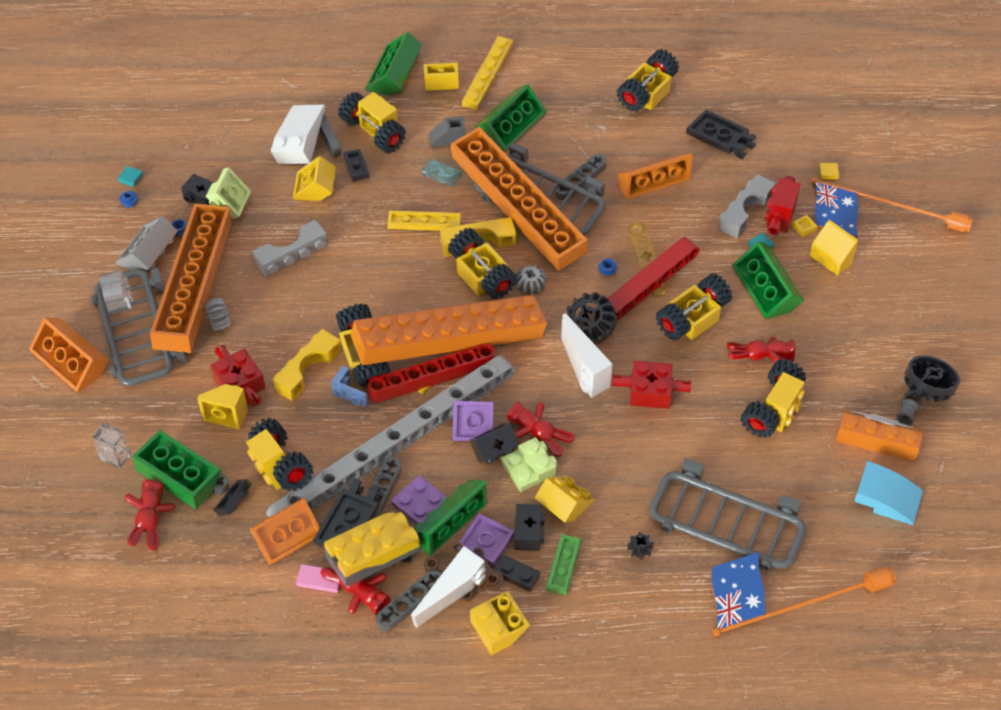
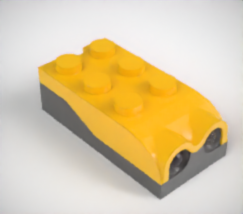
M402 512L380 515L324 542L325 557L345 587L420 551L418 535L414 528L408 525L406 517Z

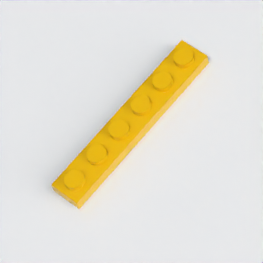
M497 36L462 100L463 107L474 110L479 109L513 46L512 39Z

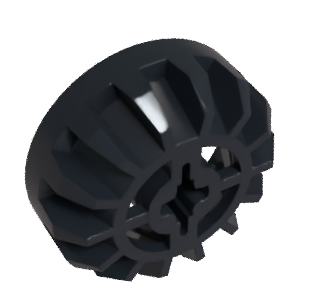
M593 292L591 295L583 293V297L579 299L575 297L573 299L574 303L571 306H567V315L594 344H598L606 340L613 333L617 324V313L612 303L604 295L601 296L596 292ZM586 303H594L598 307L594 309ZM580 307L579 317L575 319V313ZM581 320L586 327L579 325L577 322Z
M921 355L912 358L905 370L904 379L909 390L916 391L917 397L920 395L926 397V401L931 400V398H933L934 402L950 399L960 383L959 375L951 365L932 356Z

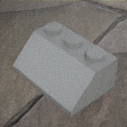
M163 216L145 224L115 263L130 270L150 271L156 265V259L166 252L164 250L165 247L175 240L174 235L178 230Z

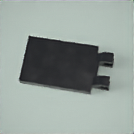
M705 110L686 128V134L728 154L733 151L740 159L746 156V153L743 152L746 148L752 150L756 146V143L753 142L756 139V135L749 134V129L709 110Z
M354 478L348 491L341 490L314 537V544L325 548V541L372 520L380 507L378 503L382 496L379 493L380 488L372 485L367 496H361L364 487L361 486L362 481Z

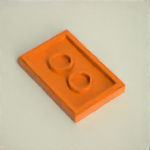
M301 498L252 526L249 530L268 565H272L313 541L320 529V525L306 499Z

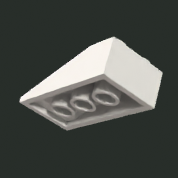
M325 105L292 106L274 137L271 153L278 164H305L311 162Z
M566 313L563 314L562 342L582 391L587 392L593 398L610 388L613 364Z
M463 546L411 614L413 624L419 627L470 592L476 585L480 586L486 578L485 561Z

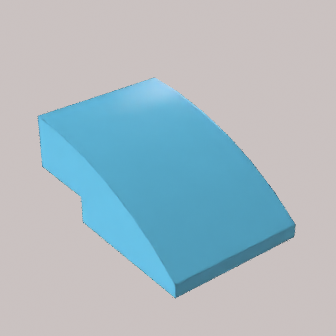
M867 461L854 502L874 508L873 513L913 525L923 490L898 473Z

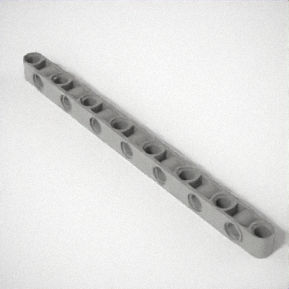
M502 355L495 357L312 477L311 480H308L307 485H302V489L297 487V491L292 490L286 496L272 504L267 509L266 515L270 517L301 498L306 499L310 509L313 511L340 493L342 489L349 487L354 478L361 479L382 465L385 459L394 457L452 418L454 401L479 400L511 378L515 372V367Z

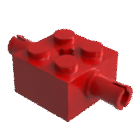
M786 176L784 179L779 178L778 184L773 186L771 195L774 196L769 198L767 208H770V210L767 209L765 220H768L766 228H768V232L772 235L779 234V231L788 233L801 183L795 182L796 180L792 176Z
M220 345L222 351L217 346L214 352L220 360L211 364L210 367L213 379L218 387L227 384L244 388L245 398L250 406L255 407L254 401L259 405L261 398L257 392L265 389L264 377L249 353L244 348L230 355L225 345Z
M634 361L633 371L630 376L613 374L612 387H629L631 390L630 406L669 409L671 393L673 391L690 393L691 381L674 380L672 378L673 364Z

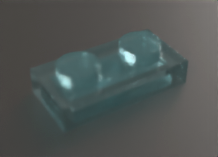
M430 159L422 169V175L453 187L461 177V170Z

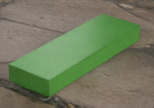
M561 534L546 591L567 595L582 538Z

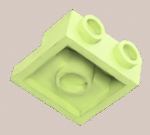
M228 167L223 169L218 181L212 183L206 197L210 200V205L230 207L231 218L235 219L240 216L251 190Z
M536 437L520 444L517 451L501 458L502 465L520 492L545 481L546 478L556 476V459L554 456H548L545 443L543 441L539 442Z

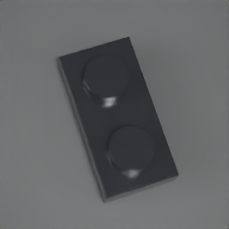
M361 149L343 152L352 182L370 178Z
M247 478L236 480L213 510L218 515L233 513L237 508L236 504L239 500L249 493L248 489L252 483Z
M502 555L494 570H498L503 575L504 580L531 592L540 577V571L506 555Z

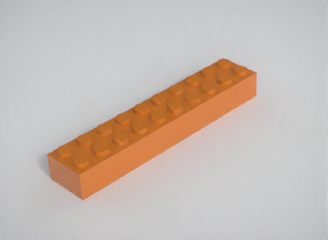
M480 127L451 143L452 158L506 216L512 218L513 223L558 271L588 253L587 238Z
M194 203L150 331L152 349L191 353L205 310V303L208 301L232 225L230 207Z
M534 295L354 320L351 338L362 365L460 351L481 344L499 345L538 339L543 337L547 321Z

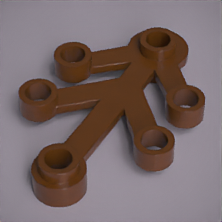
M459 542L454 543L451 547L452 553L455 556L458 553L454 549L458 546L463 548V545ZM479 547L474 548L472 552L474 554L478 551L482 553L480 558L485 561L486 578L480 586L476 585L470 591V597H461L465 602L471 601L475 595L486 589L490 591L500 589L504 582L503 575L498 570L491 569L485 559L483 549ZM430 556L424 561L426 572L432 570L444 572L449 564L441 563L434 556ZM434 561L436 565L432 568L429 567V562ZM492 576L497 578L494 583L489 582V578Z

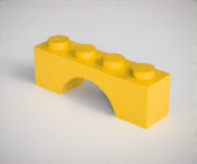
M511 217L440 229V241L444 257L453 256L448 250V245L452 243L450 240L455 238L454 235H458L460 230L464 231V228L474 229L483 240L492 242L497 248L516 245V232Z
M323 329L318 334H315L311 341L302 347L299 353L293 359H290L280 372L275 374L273 378L274 390L293 402L305 390L302 376L303 371L315 363L330 364L342 351L340 339Z

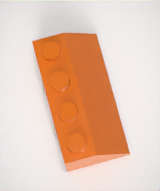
M680 153L619 172L617 186L624 197L629 199L690 180L693 154Z
M44 318L29 348L30 352L76 392L82 391L98 379L109 361L107 357L61 318Z
M843 408L836 442L915 462L921 445L922 428L912 426L914 428L900 425L893 426L865 418L866 416Z

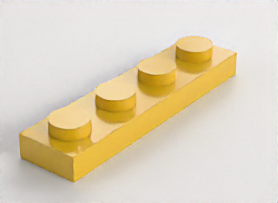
M389 211L387 225L388 229L440 231L441 228L460 226L461 213Z

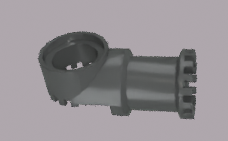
M910 390L905 393L901 403L902 409L896 416V419L900 421L899 423L902 422L908 425L914 423V414L919 410L922 395L917 397L916 392ZM910 397L915 398V399L917 400V402L914 401V400H911V399H907V398H910Z

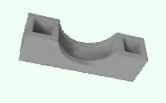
M759 174L753 180L750 179L746 188L739 192L737 199L731 201L727 211L721 213L719 217V230L738 239L747 228L749 215L744 209L752 205L765 206L769 198L773 196L771 193L776 183Z
M316 220L299 227V238L289 246L275 247L266 244L252 251L254 264L264 277L274 274L278 270L328 245L327 233Z

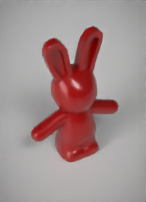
M770 337L767 343L762 340H754L749 344L727 342L726 344L727 349L731 350L728 352V357L733 360L749 358L752 361H760L765 357H769L774 363L779 359L794 361L796 352L794 340H789L788 342L777 341L776 337Z
M517 401L507 413V420L521 428L514 432L516 438L519 439L531 432L533 437H536L539 442L543 441L548 450L554 456H562L563 449L553 438L571 443L575 440V435L571 432L555 428L547 420H541L545 407L542 402L537 404L533 414L520 401Z
M145 479L142 483L140 500L131 494L125 495L124 498L127 502L140 509L135 516V527L127 540L130 546H136L142 533L146 532L148 548L153 551L157 550L159 546L156 530L159 523L158 513L175 509L174 503L160 504L164 483Z
M325 567L321 570L323 578L340 584L346 592L354 594L348 608L350 614L356 613L359 603L362 601L377 616L379 611L391 601L387 594L375 587L387 580V575L384 573L367 581L364 578L345 587L334 569Z

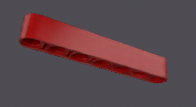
M682 237L611 294L607 299L616 310L617 321L698 255L700 248L687 237Z
M481 344L374 377L368 383L369 399L372 402L379 403L428 386L431 387L466 376L494 359V347L490 344Z

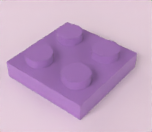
M454 401L452 441H469L493 428V402Z
M419 475L391 500V505L402 512L414 524L423 522L430 511L436 510L447 496Z
M479 513L459 543L471 552L477 547L483 549L486 561L490 566L494 567L515 536V531ZM479 551L475 553L478 557L482 556V553Z

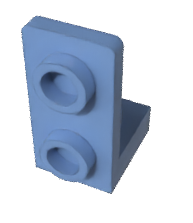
M342 365L331 381L332 394L338 398L349 400L355 405L367 407V394L349 386L351 383L350 371L348 367Z

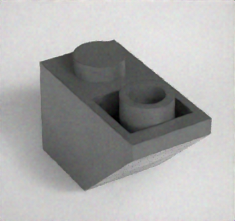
M463 116L445 118L429 132L431 147L451 145V143L466 135Z

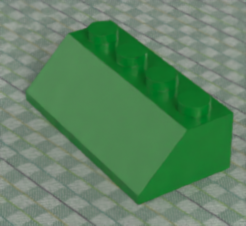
M408 31L389 42L365 89L389 96L395 92H400L404 87V81L409 76V70L415 64L414 60L419 55L422 44Z
M526 84L510 93L475 125V128L480 127L502 151H506L512 142L514 143L547 111L530 85Z
M757 241L732 264L765 319L789 313L804 301L801 293L770 246Z
M161 430L152 436L132 456L136 471L150 480L164 483L163 489L195 510L210 497L221 473L219 467Z
M469 479L464 484H460L450 497H446L436 510L429 512L423 522L417 523L414 526L421 550L427 555L432 556L487 505V482Z

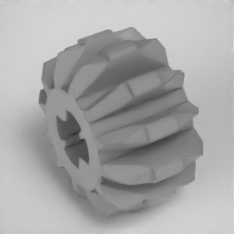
M529 264L528 267L522 266L520 270H517V281L515 283L518 291H523L524 295L526 293L533 295L534 292L539 294L541 289H544L546 274H544L543 268L538 269L537 265L531 267Z
M215 298L205 303L213 330H223L231 325L223 299Z

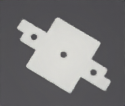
M851 411L857 414L866 416L865 418H869L893 426L900 425L903 427L914 428L912 426L899 423L900 421L875 415L872 413L866 414L862 412Z

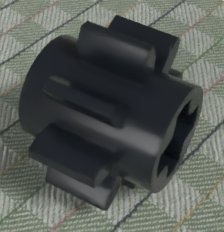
M639 532L635 537L630 536L627 549L632 550V557L635 556L642 560L646 555L651 556L654 542H649L650 535L646 536Z

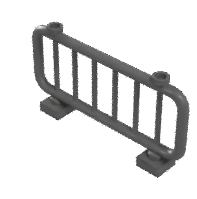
M512 142L509 146V155H506L518 167L524 169V174L529 171L540 176L535 182L536 186H538L543 178L555 183L546 195L548 199L558 185L570 190L558 207L560 211L573 192L586 197L571 218V223L574 222L589 199L598 203L597 209L582 229H578L583 235H586L605 209V201L602 198L605 194V183L589 176L585 181L586 189L526 163L528 161V149ZM474 181V187L482 194V199L490 202L491 198Z
M158 267L151 269L153 276L149 278L147 272L136 269L100 280L94 288L95 294L91 295L94 306L98 305L114 364V366L110 367L113 378L117 377L119 382L125 386H134L168 375L174 368V359L176 358L180 365L187 363L184 352L163 350V355L122 367L121 355L151 347L152 343L118 352L116 341L149 332L152 327L116 338L114 337L112 327L151 315L155 319L158 305L153 288H157L158 294H163L165 290ZM134 277L142 278L143 284L103 296L102 289L105 286ZM145 288L147 298L111 309L106 308L104 299ZM149 301L151 312L110 323L108 313ZM163 358L166 360L167 365L160 370L130 379L125 377L124 370Z
M686 458L681 472H669L662 478L650 504L649 513L654 521L662 524L660 528L664 532L671 533L673 529H676L735 553L748 556L757 553L751 550L767 513L780 518L781 522L768 554L759 553V567L765 571H769L771 567L785 569L790 567L795 561L806 533L805 523L801 518L797 517L802 501L782 494L778 508L771 507L702 481L704 465ZM676 479L684 482V486L670 517L667 518L660 515L657 509L669 482ZM688 484L704 491L689 525L673 520ZM707 492L722 496L723 499L707 533L692 526ZM730 499L742 504V507L728 540L712 535V532L726 500ZM746 506L762 512L747 548L731 542ZM788 521L795 524L798 530L787 558L780 561L772 558L771 555L784 523Z

